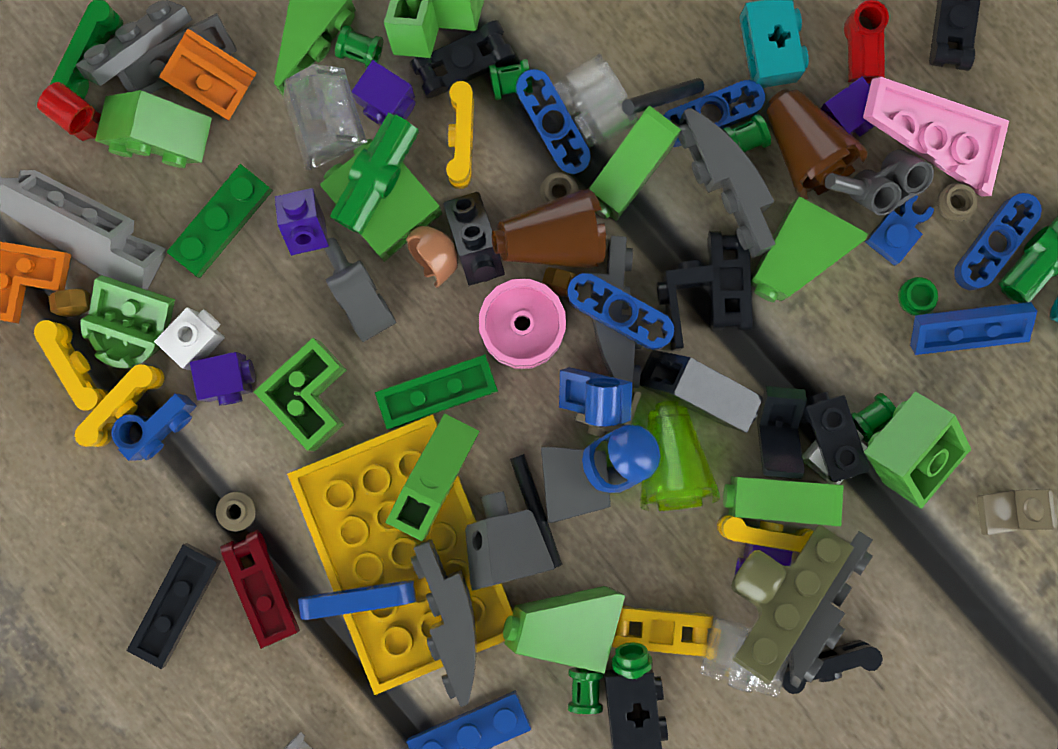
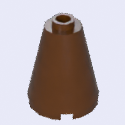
M784 89L770 99L767 116L798 196L809 199L807 192L814 190L817 195H821L829 191L830 189L825 186V179L830 173L849 177L856 171L852 164L858 157L862 162L867 158L868 152L863 144L797 89L791 91Z
M590 189L579 190L499 221L497 230H493L491 235L493 250L495 254H501L504 261L580 268L599 267L598 263H603L606 253L605 223L597 224L594 212L602 210L595 193Z

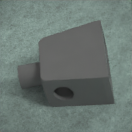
M541 447L548 523L611 507L610 493L595 489L588 481L583 469L582 457L584 450ZM595 451V466L600 476L607 483L619 485L628 480L622 477L614 466L607 467L605 451Z
M504 491L481 497L486 519L467 525L465 530L472 591L555 569L535 517L530 510L509 514Z

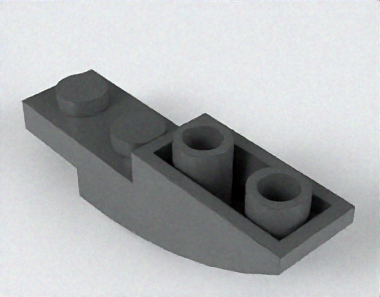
M694 109L685 110L678 122L679 126H677L681 129L678 139L684 149L689 148L694 159L692 170L699 184L704 183L708 193L723 188L721 193L722 202L726 211L729 214L733 213L739 226L736 230L737 236L743 249H749L752 258L767 253L775 245V241L762 213L766 212L774 203V200L764 180L742 149L721 128Z
M611 236L608 243L606 274L593 273V275L630 295V287L624 286V272L631 271L633 248H626L627 237ZM591 284L590 298L599 303L594 310L601 313L605 301L611 294L604 291L603 297L600 298L592 293L593 285ZM615 301L609 306V316L613 321L624 323L630 319L631 315H622V309H629V305L626 302ZM592 318L596 342L609 376L632 382V388H639L641 365H635L634 358L635 349H642V345ZM637 320L629 327V330L636 333L638 327Z
M858 531L850 543L854 549L790 651V684L796 688L799 687L803 679L810 683L813 681L824 663L818 658L825 645L833 649L845 631V628L839 625L845 613L832 604L838 607L842 605L852 589L847 584V581L853 572L861 576L873 555L867 552L873 539Z
M430 539L414 547L416 555L411 557L418 578H426L431 593L426 594V598L434 617L441 615L443 619L432 625L429 630L431 637L427 638V644L435 661L441 659L447 674L442 676V680L449 698L456 697L460 707H463L469 703L475 676L477 634L474 610L462 569L446 575L433 540Z

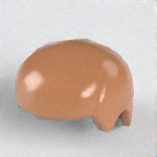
M428 226L417 227L409 233L407 237L408 250L424 268L425 277H436L437 281L434 283V286L438 288L458 267V251L454 243L442 231Z

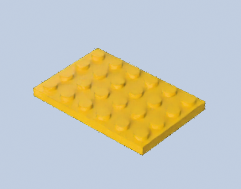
M433 414L287 474L333 592L399 581H414L416 602L395 607L343 614L374 695L444 667L441 659L437 661L433 659L427 644V638L431 637L429 630L432 625L443 619L441 615L434 617L426 598V594L431 593L426 578L419 579L414 570L411 557L416 555L414 551L416 545L432 539L446 575L462 569L474 610L477 653L505 641L503 637L504 624L507 617L513 614V609L502 583L473 591L471 589L465 530L467 525L475 523L477 520L459 475L427 537L423 541L385 523L407 479L438 426Z

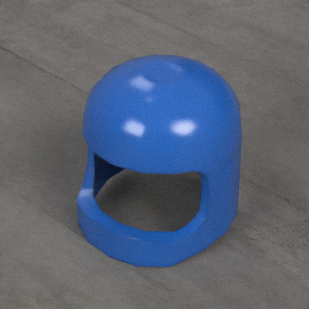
M625 425L587 446L583 451L582 463L587 479L595 489L608 493H620L650 478L659 466L661 455L655 437L647 429L638 425ZM602 441H609V458L614 468L622 477L628 479L626 482L613 485L607 483L600 476L595 466L594 454L596 447Z

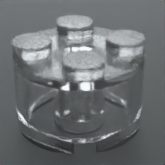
M601 54L594 56L559 78L560 82L554 85L570 116L577 112L578 116L574 119L579 127L578 130L589 148L595 144L598 147L635 125L639 120L637 114L630 116L624 114L622 103L628 96L606 60H602Z
M717 617L712 626L700 673L719 680H723L724 676L729 679L728 685L741 691L752 693L754 686H756L755 690L760 693L779 697L791 651L772 682L767 685L732 660L752 628L745 626L746 624Z

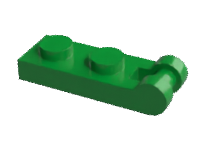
M93 0L90 2L50 85L55 82H61L82 99L85 98L89 90V80L82 76L75 65L84 59V54L93 46L107 43L110 36L115 35V32L123 26L122 18L106 1Z

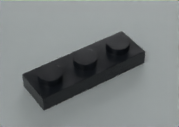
M188 543L183 544L126 651L159 669L166 667L221 561Z

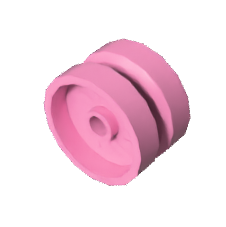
M512 279L496 286L485 298L479 313V333L487 351L500 364L513 369H533L546 363L558 351L566 330L565 310L559 297L548 286L532 279ZM526 317V322L530 321L529 328L524 331L518 330L515 327L517 325V318Z

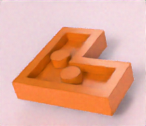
M0 242V321L19 324L26 286L52 291L65 290L71 255L66 252Z

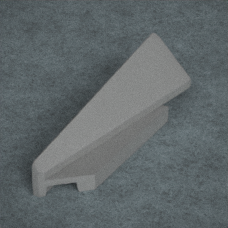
M20 170L18 178L0 177V211L60 250L70 254L71 257L100 276L103 275L148 290L166 256L167 249L132 236L134 220L36 170Z

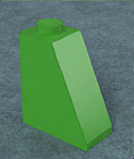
M650 105L589 188L595 193L602 209L594 212L604 219H607L609 216L615 221L619 219L670 153L679 136L681 129Z
M799 196L790 205L773 236L775 245L767 253L763 254L751 276V285L755 287L754 293L770 302H775L776 299L780 302L785 300L862 244L869 234Z
M731 476L730 484H725L723 506L729 508L728 515L734 517L841 527L844 485Z
M601 586L515 605L512 616L509 615L504 624V644L518 655L605 673L625 595L611 587Z

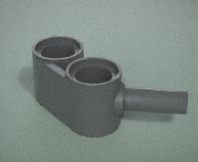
M897 149L886 156L882 162L881 171L878 173L865 169L855 175L854 178L830 173L825 179V186L828 189L848 193L854 201L877 215H887L909 199L923 193L932 183L934 169L928 162L903 149Z
M328 238L329 247L324 248L335 270L333 275L325 280L341 308L346 311V315L361 341L365 342L397 322L381 294L375 292L377 288L362 262L358 260L355 263H349L335 238Z

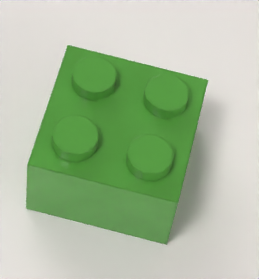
M915 391L907 401L898 405L894 411L893 418L885 428L871 437L864 454L884 485L922 509L971 451V447L956 415Z

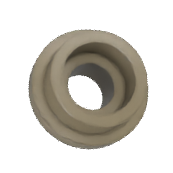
M555 172L548 175L540 187V196L543 203L546 204L558 199L552 195V190L558 186L566 190V195L577 192L578 185L574 178L563 172Z
M950 184L938 196V210L947 220L953 222L964 221L976 211L977 195L966 184ZM952 197L960 200V209L953 208L951 205Z
M242 492L226 494L217 504L216 516L218 522L230 531H241L248 528L256 517V505L253 499ZM233 504L241 508V516L238 519L232 518L229 514V509Z

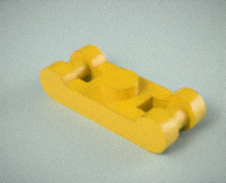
M457 81L450 87L449 91L452 108L456 112V124H449L448 147H455L454 158L447 164L446 172L452 187L464 189L470 184L472 175L474 99L471 86L467 82Z
M40 321L34 328V336L74 404L83 411H93L108 395V392L103 389H97L88 374L91 368L87 359L81 352L75 351L70 344L73 336L71 329L64 324L53 321Z
M138 364L131 368L77 427L74 435L76 442L84 447H103L109 444L112 439L111 429L115 421L124 415H133L138 408V405L135 403L148 389H158L163 385L165 377L162 370L144 364Z
M731 515L722 516L717 523L719 534L729 540L801 552L814 531L809 528H800L795 534L783 532L784 524L761 520L759 527L747 526L742 519Z
M622 606L612 647L617 648L622 644L635 642L643 644L648 651L710 656L711 643L707 642L708 628H712L713 615ZM630 621L641 622L640 636L629 634ZM683 626L693 627L692 640H681Z

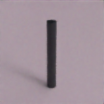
M696 78L626 99L622 103V110L624 114L630 116L645 111L649 105L655 108L702 93L704 82L700 78Z
M525 454L511 458L510 461L526 508L535 517L554 568L559 567L563 564Z

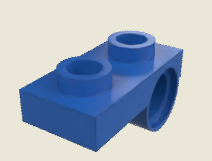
M571 367L560 370L559 408L585 414V422L594 426H614L631 421L632 382Z
M175 393L151 417L124 415L117 419L112 427V439L119 447L118 450L128 461L142 459L147 461L163 448L164 444L161 441L171 431L176 433L192 419L190 413L197 405L187 395ZM135 423L141 426L143 432L141 439L137 443L131 440L129 434L132 425Z

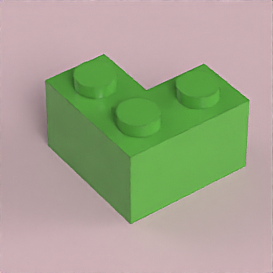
M390 0L384 26L393 55L431 58L439 28L476 31L484 0Z
M141 90L105 96L95 141L108 145V151L119 156L132 157L133 153L150 156V153H154L163 157L162 163L185 168L188 163H202L212 118Z
M315 338L308 341L254 391L258 398L307 451H316L345 425L323 402L319 395L345 373L347 369L321 341Z

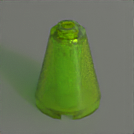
M678 401L657 403L655 405L656 409L648 413L647 430L655 437L659 445L661 457L659 466L654 474L641 482V509L650 511L649 504H658L659 511L696 508L703 506L702 498L711 496L712 503L720 500L719 489L688 409L679 406Z

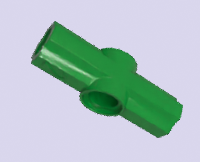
M387 114L369 148L363 149L355 159L349 172V183L332 210L331 219L347 229L362 235L381 199H386L394 189L400 176V166L419 134L418 128L398 115Z
M1058 216L1050 225L1042 228L1028 241L1023 248L1024 255L999 281L998 284L1002 289L1001 292L1010 300L1018 303L1030 302L1051 277L1058 275Z

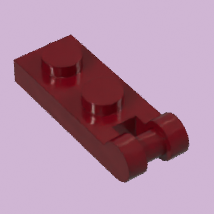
M255 530L246 534L245 540L238 543L230 541L221 545L222 557L260 649L300 631L271 562L261 532ZM252 554L256 565L245 569L242 557Z

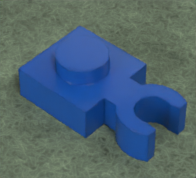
M917 195L901 205V215L897 214L894 210L887 214L865 241L866 244L894 266L902 261L923 235L915 228V225L928 220L934 212V208L930 206L921 215L914 213L912 205L917 200Z

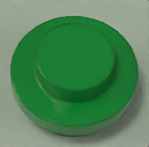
M915 277L902 284L898 292V301L902 309L910 315L928 314L937 305L938 291L930 280L923 277Z
M635 642L625 643L617 647L612 658L613 670L628 679L642 677L653 666L652 656L648 653L646 646Z

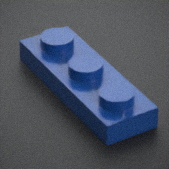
M1032 302L915 315L910 346L915 355L1030 342L1038 311Z
M515 690L413 735L407 739L409 749H490L530 731L531 725Z

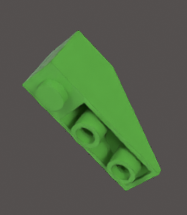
M289 0L274 85L282 96L287 98L292 91L296 92L304 85L308 76L307 72L316 61H322L327 56L332 40L341 31L343 26H350L352 24L356 11L352 0Z
M444 413L385 523L423 541L427 537L480 431Z

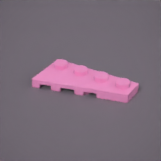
M884 77L872 79L863 115L865 120L958 182L968 185L979 196L992 195L1009 120Z

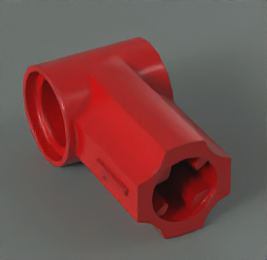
M864 1L849 15L844 23V34L848 39V82L854 83L862 76L868 84L874 78H885L884 29L888 24L889 14L885 5L879 1ZM860 16L866 17L871 21L872 30L866 29L860 24Z
M55 82L49 85L38 99L37 108L70 135H74L82 141L96 139L101 114L63 83Z

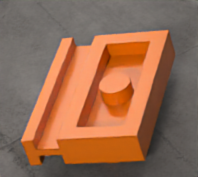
M187 29L161 72L159 79L229 121L257 72L195 32Z

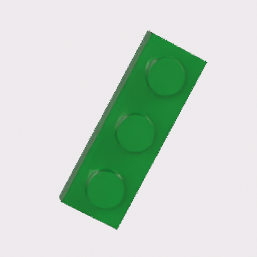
M240 164L167 250V253L196 277L201 278L273 190Z
M484 354L377 391L375 396L386 429L390 430L498 392Z

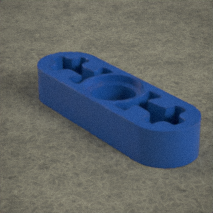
M536 69L523 72L516 81L517 96L555 163L566 173L576 174L583 171L589 164L590 150L550 78L543 71ZM530 76L535 81L540 79L543 81L544 85L539 90L544 100L549 99L552 95L555 101L552 104L541 107L536 114L532 110V106L539 105L536 97L532 94L526 96L523 91L528 86L526 79ZM551 110L559 111L564 119L562 129L556 133H548L542 126L543 116ZM570 130L574 136L566 138L569 145L573 149L580 148L582 151L577 156L579 161L577 165H573L571 162L563 163L562 158L567 155L563 145L559 142L554 148L551 143L553 140L563 138Z
M743 80L670 109L663 116L669 121L674 119L678 124L685 110L692 108L701 114L703 106L713 104L720 109L722 114L721 120L714 124L724 129L756 115L765 102V92L762 86L756 84L755 81ZM743 91L746 96H754L755 99L751 104V108H748L746 103H741L734 106L731 111L734 116H730L729 104L738 101ZM678 138L673 147L682 146Z
M1019 193L1003 202L955 267V280L962 288L977 290L992 283L1041 217V204L1035 196L1028 193ZM1022 204L1025 207L1023 214L1026 217L1017 220L1012 226L1005 224L1012 221L1017 214L1015 207ZM992 232H999L1005 236L1007 246L1003 252H996L989 246L988 239ZM983 258L990 260L985 262L978 271L982 278L979 277L972 280L969 277L972 271L968 266L971 267L980 263Z
M579 274L569 283L567 290L568 301L575 309L648 349H660L671 341L674 335V326L671 319L662 312L593 274ZM587 282L593 285L592 293L600 298L603 297L604 291L611 294L605 301L601 313L594 310L599 304L597 301L587 298L583 303L578 300L579 292L574 289L577 285L583 287ZM615 301L626 302L631 308L630 319L624 323L613 321L609 316V306ZM639 310L646 313L641 321L648 325H653L656 321L663 324L661 331L665 333L664 339L657 337L654 341H650L647 338L649 331L640 325L637 327L636 333L629 330V327L637 320Z
M408 580L305 596L298 599L301 620H309L406 605L416 602L414 581Z

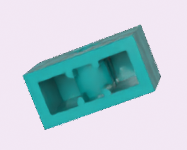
M760 0L746 3L739 19L750 80L760 84L762 88L797 83L809 65L807 47L805 45L801 46L799 36L802 28L800 10L798 8L794 9L793 0Z

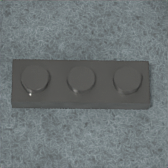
M161 0L152 4L146 10L147 14L136 22H129L121 26L115 32L116 36L107 43L93 46L84 54V59L75 66L85 79L99 86L103 85L190 22L192 18L185 6L169 0Z
M216 13L169 36L119 72L117 75L127 92L141 90L151 94L169 85L159 79V76L187 29L195 32L229 55L236 52V46L218 14Z

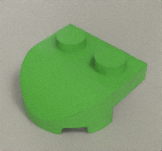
M101 275L94 280L89 315L81 319L82 337L89 339L97 351L95 357L103 363L116 368H132L148 360L161 349L154 341L170 325L175 299Z

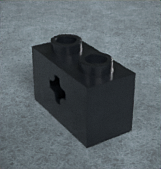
M613 669L605 670L604 682L612 749H662L661 741H668V729L665 716L658 715L657 701L664 700L661 676H654V672L651 669L640 678L628 679L616 673ZM640 703L643 709L640 711V718L633 719L630 713L633 711V704Z

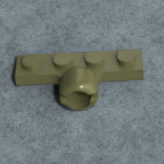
M818 525L791 566L780 564L761 550L753 551L733 578L731 587L735 593L756 606L759 615L732 660L767 685L771 683L854 547L822 525Z

